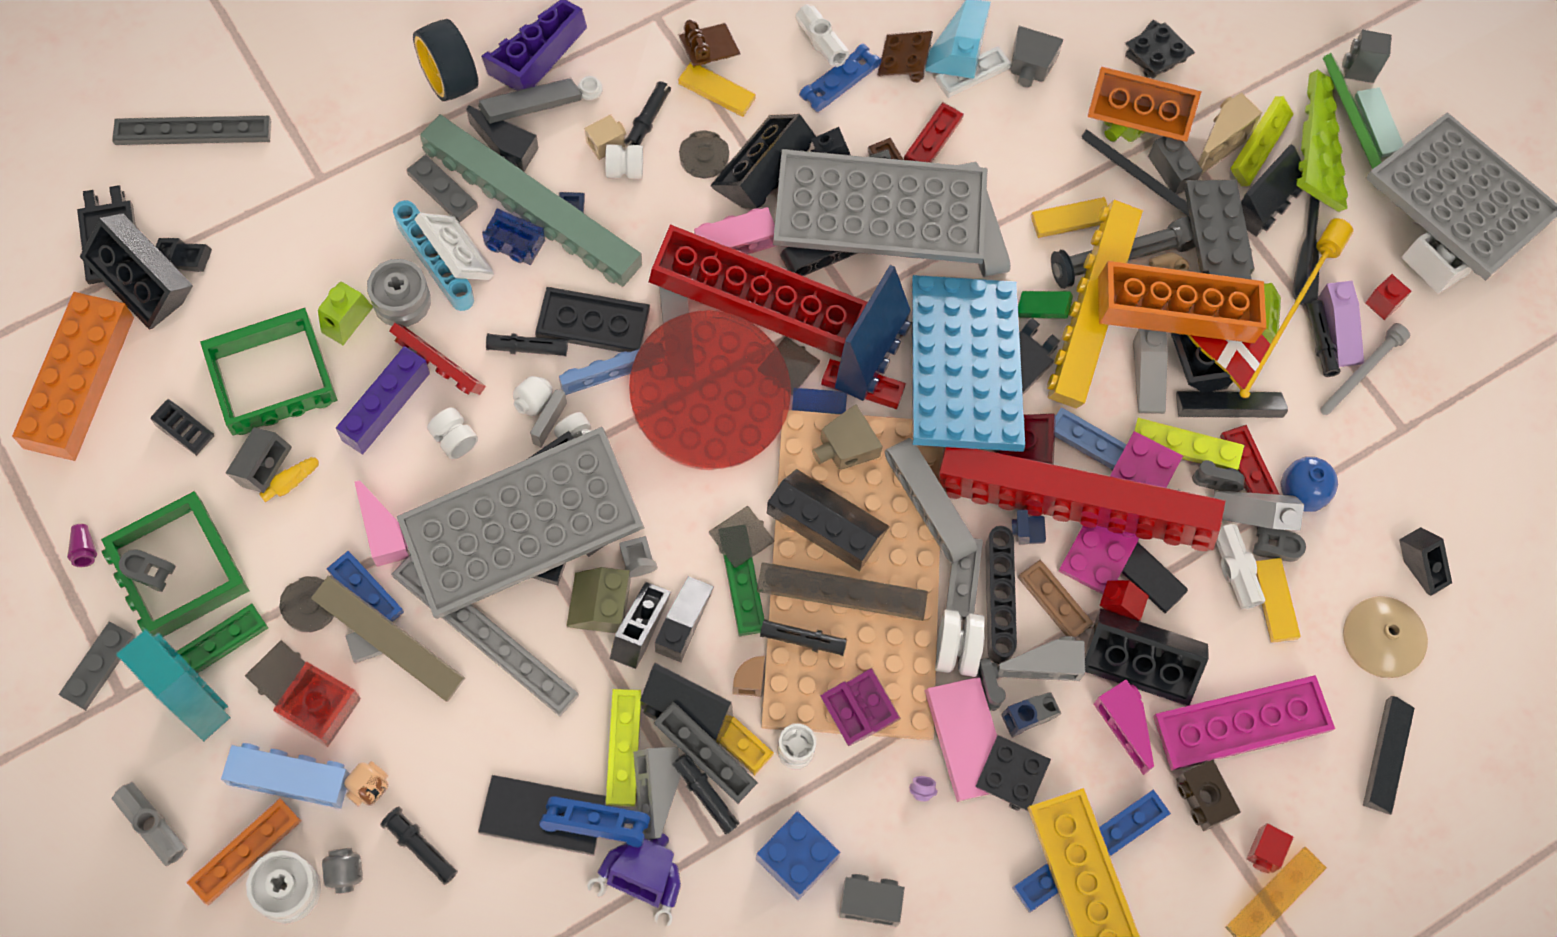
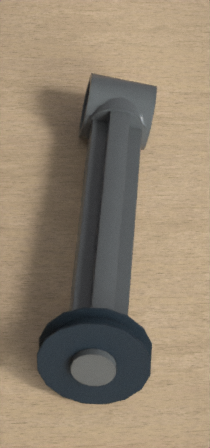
M1182 217L1173 221L1167 229L1136 237L1128 261L1169 249L1186 252L1195 248L1190 217ZM1060 249L1058 252L1054 251L1051 254L1052 273L1060 288L1072 287L1075 282V276L1086 273L1084 262L1087 255L1092 253V250L1069 256L1065 250Z

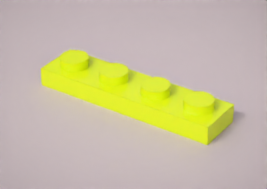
M1284 96L1274 97L1230 168L1240 186H1250L1294 115Z
M1142 418L1137 419L1135 432L1183 455L1182 459L1200 464L1203 461L1209 460L1219 468H1232L1236 470L1239 468L1244 448L1242 444Z
M612 689L606 806L636 807V778L633 752L639 751L641 690Z

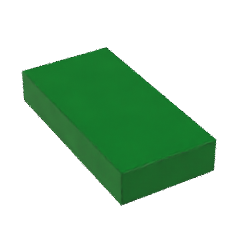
M1022 291L1018 304V317L1068 319L1073 295L1071 291Z

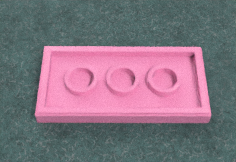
M980 677L927 688L925 694L956 801L960 802L989 795V793L975 787L997 738Z

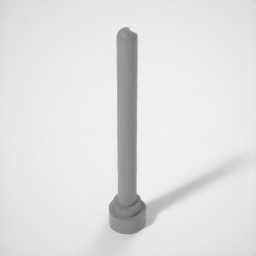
M1394 323L1386 332V340L1320 408V412L1323 415H1329L1393 347L1402 346L1410 338L1409 330L1402 324Z

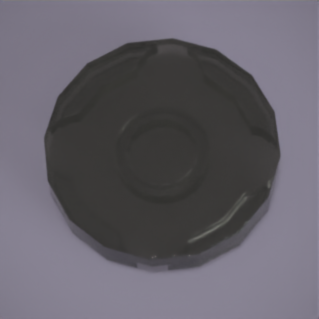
M707 130L691 133L690 137L681 142L679 149L680 164L684 170L690 175L702 179L719 175L728 165L730 158L727 142L720 138L719 134Z
M305 576L299 578L293 584L291 582L284 589L280 596L279 609L283 619L291 628L299 632H315L323 629L334 618L332 614L311 599L323 583V579Z

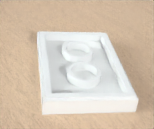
M419 213L414 220L455 278L490 280L494 276V271L454 216Z

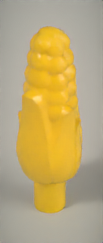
M310 457L299 462V464L291 466L287 470L284 469L281 473L274 476L270 486L267 487L264 493L260 492L259 495L265 502L276 495L279 497L286 495L298 486L304 478H307L308 475L315 471L319 466L318 459Z

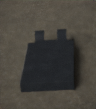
M120 185L109 187L111 203L99 205V198L97 195L95 196L94 190L83 191L85 208L77 209L82 251L99 218L123 213L136 226L133 204L130 200L126 201L125 192L121 191ZM83 261L86 282L89 285L103 282Z
M1033 318L1019 332L1022 395L1053 364L1054 360L1049 356L1058 348L1057 345L1060 343V340L1053 334L1043 345L1035 341L1032 337L1038 332L1037 328L1040 324Z

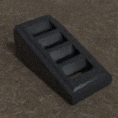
M167 399L150 418L157 428L196 456L215 436L214 433L170 399ZM180 418H182L183 420L173 430L172 427L178 422ZM191 425L190 430L182 437L181 434ZM200 431L201 435L191 444L189 441Z

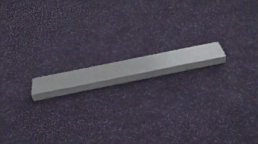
M409 555L391 575L430 608L412 557ZM472 604L441 617L559 717L578 698V692Z

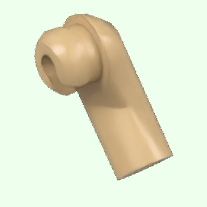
M1167 253L1149 259L1151 267L1182 271L1189 270V262L1176 253Z

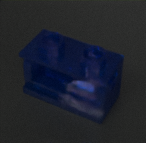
M496 208L486 230L482 232L484 244L490 251L494 253L501 252L517 263L524 262L530 266L545 242L544 229L498 208Z

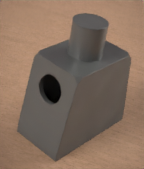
M1018 26L1013 46L1011 72L1019 75L1018 84L1020 86L1031 87L1033 80L1045 81L1059 56L1063 38Z

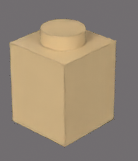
M611 114L584 128L586 142L598 160L606 157V145H621L625 147V128L620 121L616 122Z

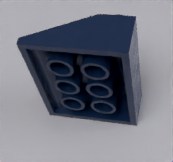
M889 265L844 343L835 389L862 401L865 400L869 392L873 394L879 383L878 375L880 373L885 374L890 363V359H888L890 354L895 355L901 344L899 338L901 335H907L912 323L908 321L911 309L895 266Z

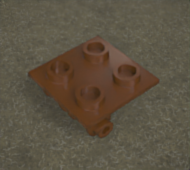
M687 20L684 25V33L678 34L693 67L741 55L726 23L699 29L696 21Z
M933 31L887 34L877 76L909 74L912 82L919 83L924 78Z

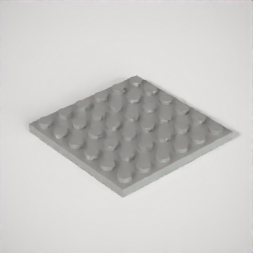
M1448 112L1371 170L1366 176V179L1376 189L1386 195L1396 206L1407 213L1414 222L1420 224L1434 239L1441 242L1455 257L1462 260L1475 274L1485 281L1557 218V203Z

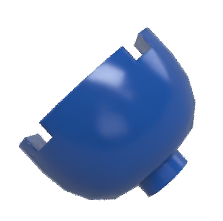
M1307 456L1295 460L1285 470L1280 482L1283 495L1296 496L1304 503L1303 511L1316 512L1327 506L1335 497L1339 485L1338 477L1333 467L1327 461L1315 456Z

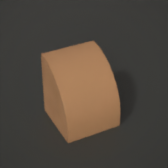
M765 656L750 658L738 668L733 681V694L761 697Z

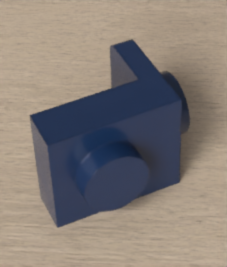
M1017 510V519H1012L1013 536L1018 535V545L1044 544L1046 542L1044 516H1028V510Z

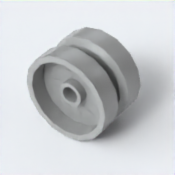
M390 259L380 263L372 270L367 280V292L374 311L381 321L390 326L398 323L409 327L418 323L427 315L431 306V295L426 278L421 268L415 263L405 259Z

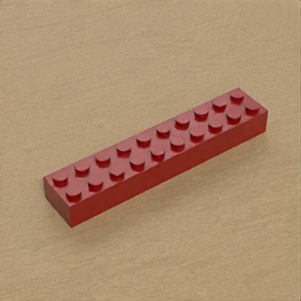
M946 447L939 472L940 484L947 496L952 499L963 497L981 505H986L987 503L996 504L1004 510H1028V514L1032 516H1041L1042 514L1053 516V519L1060 522L1071 520L1080 522L1081 525L1089 528L1100 526L1108 528L1110 532L1117 534L1128 532L1135 534L1136 537L1141 539H1161L1169 545H1189L1197 551L1214 550L1226 500L971 448Z

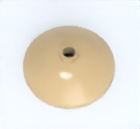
M1390 597L1368 598L1350 611L1344 623L1343 637L1349 655L1358 666L1372 675L1382 678L1402 677L1416 669L1426 655L1428 636L1424 623L1410 606ZM1389 628L1394 629L1396 635L1390 634Z

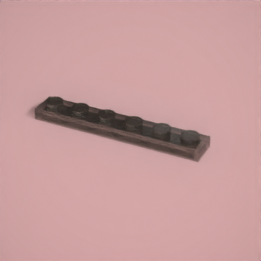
M764 562L761 563L757 592L921 621L924 619L928 595L926 590Z

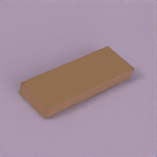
M1041 559L1019 574L1018 579L1066 636L1077 638L1093 626V621Z

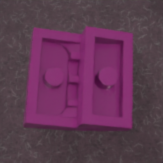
M872 668L820 695L848 746L879 732L901 719Z

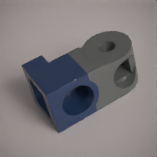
M1048 692L1008 706L1001 716L1011 738L1028 729L1053 720L1061 714V711L1052 692Z

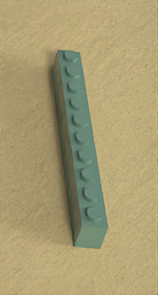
M441 114L420 134L423 145L422 149L428 156L438 158L448 170H455L461 174L468 184H475L481 188L488 198L497 199L507 211L520 215L527 225L540 229L547 239L560 243L567 253L580 257L590 269L596 268L603 273L605 279L610 283L614 284L616 282L621 287H624L642 267L641 252Z

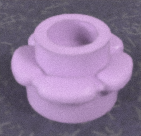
M926 776L913 778L912 784L909 785L910 793L919 801H929L938 792L935 788V780Z

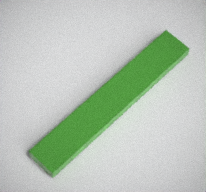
M1332 53L1323 56V61L1372 169L1382 163V159L1342 71Z

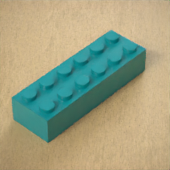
M145 629L116 654L145 687L203 742L231 718L224 711L229 706L159 633L153 637Z

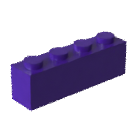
M404 346L336 426L335 429L341 441L363 455L429 376L430 372L426 360Z

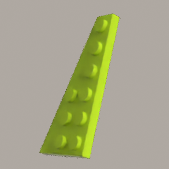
M1317 69L1309 73L1307 96L1310 104L1305 106V113L1309 117L1303 124L1301 152L1304 155V160L1299 162V170L1303 171L1302 178L1297 180V186L1337 212L1348 209V191L1344 183L1345 169L1341 160L1343 150L1338 136L1340 127L1336 121L1335 111L1337 110V105L1333 97L1334 83L1330 76H1326Z

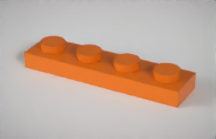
M281 798L278 799L186 883L209 906L293 830L301 820Z

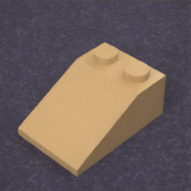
M1242 92L1234 98L1228 97L1220 105L1221 111L1213 120L1215 124L1197 162L1203 170L1202 174L1247 142L1262 115V112Z

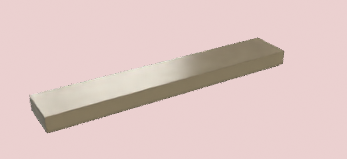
M331 575L326 577L311 599L446 702L451 699L465 680L463 675Z

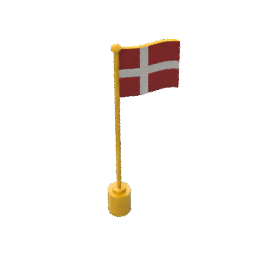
M1334 218L1328 223L1316 244L1322 256L1271 344L1262 334L1255 343L1188 335L1211 360L1214 359L1215 363L1231 376V380L1240 389L1239 393L1242 398L1250 396L1249 390L1326 258H1337L1344 250L1353 234V227L1346 220Z

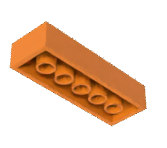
M1113 261L1106 263L1098 277L1099 324L1255 343L1266 329L1264 281Z
M73 291L12 435L23 449L76 461L134 319L125 303Z

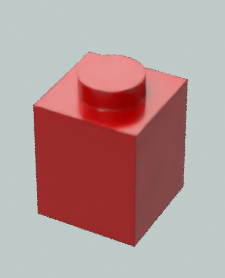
M1391 274L1373 291L1365 304L1385 321L1402 305L1412 291Z
M1107 580L1100 606L1107 611L1141 621L1149 596L1130 580Z
M1266 823L1259 828L1246 860L1254 863L1253 867L1261 872L1274 873L1281 869L1294 836Z

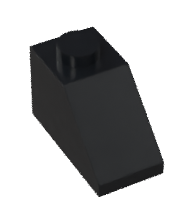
M1420 527L1399 539L1404 563L1428 595L1432 596L1453 583L1442 537Z

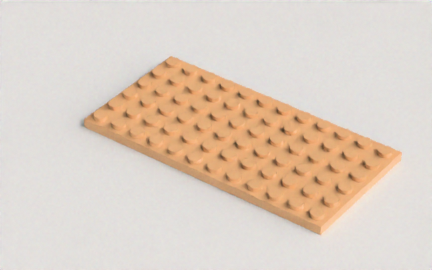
M783 410L778 486L783 479L798 469L889 525V529L861 571H858L775 519L769 621L814 632L817 629L822 630L823 634L847 638L844 656L821 650L817 653L813 652L812 648L767 638L762 728L784 730L791 724H803L808 726L813 732L841 734L820 695L872 668L901 719L871 736L933 740L934 721L925 690L935 687L936 683L935 663L940 547L885 456L886 449L908 438L913 440L912 419L864 416L883 446L881 456L877 459L841 470L837 468L832 458L819 464L812 452L813 449L823 445L821 441L822 429L841 414ZM916 445L940 483L939 472L943 461V447Z

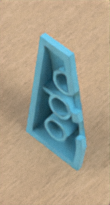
M964 1L931 47L925 72L975 78L991 1Z

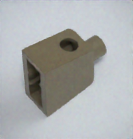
M855 404L822 429L821 441L823 445L813 449L812 452L819 464L832 458L837 468L842 470L879 458L883 446L859 407Z

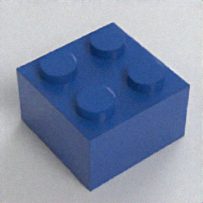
M797 811L756 853L755 860L799 901L839 858L841 852Z

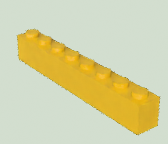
M1114 199L1109 205L1103 206L1099 213L1098 221L1101 222L1099 230L1094 232L1091 239V244L1094 245L1092 253L1087 255L1084 262L1086 273L1079 280L1076 292H1079L1078 299L1073 302L1069 311V316L1072 318L1070 325L1065 327L1062 334V340H1064L1062 350L1059 349L1054 360V364L1057 365L1055 374H1051L1047 383V389H1049L1048 399L1076 409L1086 402L1108 329V325L1099 324L1098 277L1108 261L1128 262L1143 212L1141 209Z

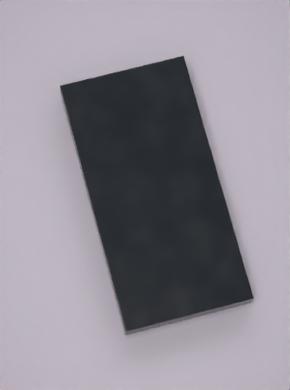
M546 287L535 336L538 338L568 339V343L617 352H632L642 347L650 305Z
M492 775L478 833L594 856L598 837L561 830L546 831L539 824L542 816L547 813L546 804L550 797L606 805V796ZM562 812L558 816L564 817L565 812Z

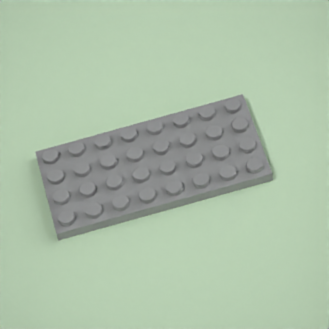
M782 149L773 245L982 264L984 259L988 168Z
M603 427L396 516L431 612L436 619L645 528Z

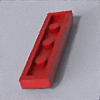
M394 323L389 330L390 333L396 336L394 341L397 344L408 349L411 347L416 351L417 355L426 360L427 365L429 362L437 367L435 372L447 380L451 377L458 382L455 386L465 394L469 395L472 392L481 395L486 386L406 326Z

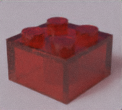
M306 661L273 711L284 722L329 747L361 698L355 689Z

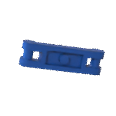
M862 43L849 55L843 65L839 67L834 66L811 85L808 84L803 87L799 96L804 101L808 100L816 112H820L874 71L882 60L876 54H871L869 52L870 48L865 43ZM863 59L866 63L861 65L859 61Z
M550 797L546 804L547 813L542 816L539 825L546 831H567L622 841L633 847H641L645 837L643 831L648 828L650 816L639 811L560 797ZM562 812H565L564 817L558 816ZM625 823L632 824V829L624 828Z

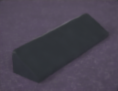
M1176 392L1178 417L1284 418L1288 412V406L1282 392H1249L1250 396L1248 398H1242L1239 392Z
M1137 542L1121 573L1149 596L1148 598L1166 614L1188 592V588Z
M1393 695L1386 699L1363 801V806L1389 815L1393 812L1415 710L1413 706Z

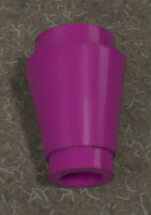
M75 524L71 527L67 558L75 567L90 566L97 557V551L90 531L86 524Z

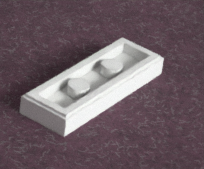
M997 46L980 54L974 79L937 74L935 81L945 96L950 98L1011 69L1012 63L1000 46Z

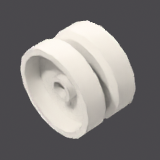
M943 610L937 639L935 671L950 673L955 667L958 656V670L960 674L976 677L984 646V615L969 613L964 620L961 630V616L959 612Z
M282 850L270 852L254 864L246 881V893L252 907L263 916L274 922L288 924L305 918L316 907L321 894V882L315 868L296 853ZM284 884H288L285 890L281 889Z

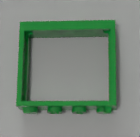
M305 307L200 341L225 424L232 436L245 435L250 433L253 427L272 426L278 423L279 420L288 417H299L306 411L315 408H326L333 402L338 401ZM305 331L324 388L235 417L217 359Z
M195 491L101 539L105 547L101 551L109 565L114 564L117 572L113 573L116 582L121 589L125 587L129 594L125 597L127 604L133 612L137 610L141 617L137 620L141 631L146 629L153 637L157 633L165 637L250 591L207 509ZM193 511L229 581L154 620L135 582L127 578L119 569L121 555L118 549Z

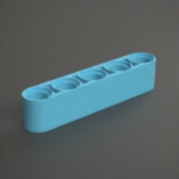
M408 200L395 204L393 215L399 231L445 297L456 310L465 311L470 309L474 304V295L468 279L455 278L453 274L443 277L444 274L451 273V271L414 220L420 211L415 204ZM410 215L409 218L403 219L404 216ZM424 234L423 237L416 238L417 235ZM431 254H438L436 257H429ZM461 292L466 293L464 296L461 297L456 296L458 293Z

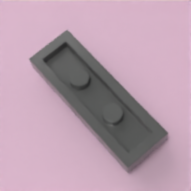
M426 154L406 169L408 176L450 216H454L459 223L478 208L477 202Z
M109 621L58 695L86 711L120 662L116 654L130 643L135 636Z

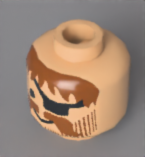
M372 761L368 764L359 763L344 781V786L349 790L345 796L357 806L362 802L366 805H373L387 790L388 781L386 778L388 775Z

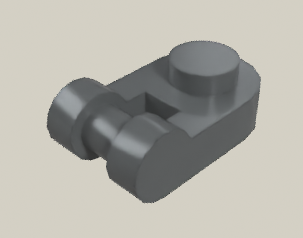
M1209 460L1203 461L1192 477L1196 485L1214 490L1240 492L1244 488L1245 477L1236 469L1216 467Z
M1259 526L1257 528L1256 536L1258 537V542L1254 544L1253 553L1257 556H1269L1276 559L1281 558L1287 562H1294L1300 559L1306 551L1304 539L1296 533ZM1269 539L1277 540L1276 546L1270 545Z
M137 549L125 552L119 560V569L127 578L159 592H163L167 585L165 583L166 578L169 574H173L176 568L173 563ZM151 567L158 569L154 577L148 575Z
M989 658L980 659L976 676L980 677L989 710L996 711L1004 702L1006 693L1003 688L998 687L996 679H998L999 674L996 663H992Z

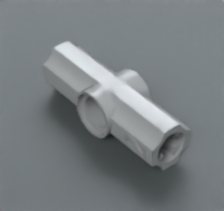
M130 782L115 791L111 798L112 801L132 824L134 831L141 835L161 862L168 866L178 861L184 855L187 848L168 826L165 818L156 811L135 783ZM154 817L155 823L153 827L149 830H144L146 820Z

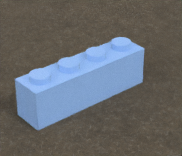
M242 743L241 747L231 745L221 776V780L228 786L338 809L342 808L347 791L344 781L350 774L344 768V764L335 761H327V764L316 763L315 758L307 755H299L298 759L287 756V752L278 749H270V753L259 751L260 747L249 743Z

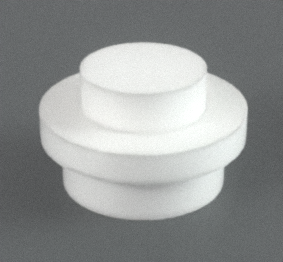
M591 75L583 77L577 86L582 92V98L585 100H595L603 92L600 80Z

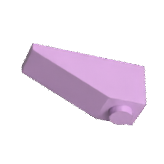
M1353 281L1327 283L1318 296V300L1323 301L1332 342L1337 346L1336 357L1339 367L1361 365L1364 363L1360 308Z

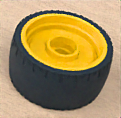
M450 19L430 23L413 33L414 48L420 66L431 88L441 101L445 102L461 97L478 87V74L471 52L461 32Z

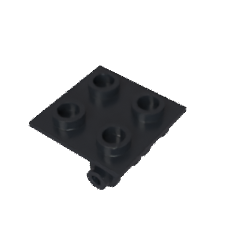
M1166 22L1125 42V45L1146 65V69L1143 70L1146 78L1153 79L1161 71L1167 72L1169 69H1173L1175 65L1186 62L1188 57L1195 54V51Z
M998 735L975 787L1009 802V807L1016 811H1019L1020 808L1028 811L1027 807L1033 804L1051 759Z

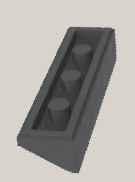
M674 702L653 723L684 753H688L692 761L737 804L758 784L743 767Z

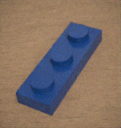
M349 551L326 568L332 577L390 621H395L404 613L397 602Z

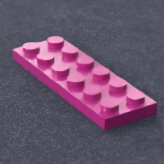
M1134 431L1110 477L1167 488L1183 455ZM1082 526L1059 572L1103 595L1107 580H1118L1139 538L1133 533L1124 532L1117 534L1110 532L1108 528L1100 526L1095 528Z
M1316 675L1157 713L1153 716L1171 771L1335 730Z

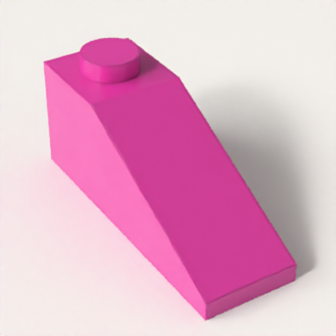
M1125 680L1099 696L1093 705L1138 769L1145 775L1154 767L1144 705L1141 701L1142 697L1139 690Z

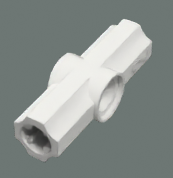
M805 4L801 6L795 14L796 21L812 40L813 48L821 52L830 66L839 67L843 65L849 57V51L832 30L831 22L823 18L814 5Z
M1229 524L1221 527L1216 541L1222 557L1221 570L1224 578L1231 582L1240 608L1250 609L1263 604L1266 600L1256 577L1257 564L1253 554L1249 551L1247 552L1237 525Z

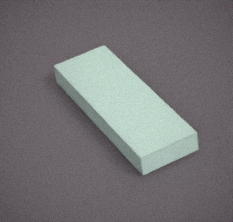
M1376 87L1357 91L1354 97L1381 158L1390 157L1403 147L1404 144L1381 88Z

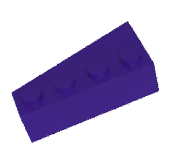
M559 0L537 16L538 20L534 23L522 26L519 29V33L510 40L505 38L498 43L499 47L493 52L487 51L481 55L487 75L516 91L535 87L587 29L581 7L568 0Z

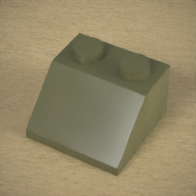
M600 567L576 572L567 627L616 633L626 616L631 583L630 570Z

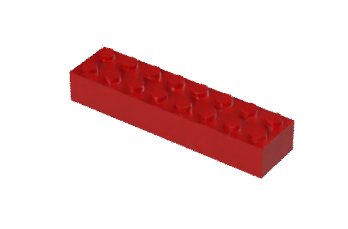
M671 224L652 266L648 283L840 358L842 357L846 338L868 303L865 300Z

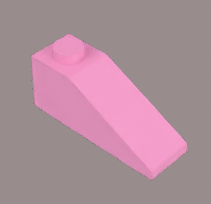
M360 480L355 481L371 555L376 566L406 559L409 556L408 546L399 522Z

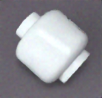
M530 376L513 390V405L519 413L529 416L540 414L552 396V386L543 377Z

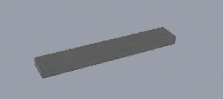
M270 115L114 118L112 141L114 145L270 142L272 120Z

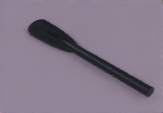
M1311 194L1306 237L1299 252L1294 276L1293 297L1295 300L1319 261L1316 235L1320 200ZM1319 272L1303 297L1301 305L1307 306V303L1317 300Z

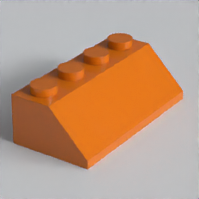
M1101 66L1087 117L1187 142L1202 91Z

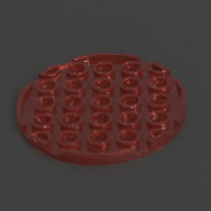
M708 310L679 315L665 322L652 332L635 357L629 379V395L634 419L639 429L654 448L667 458L681 465L700 470H715L742 465L759 455L773 442L780 432L789 411L791 385L788 369L780 351L760 328L739 316Z

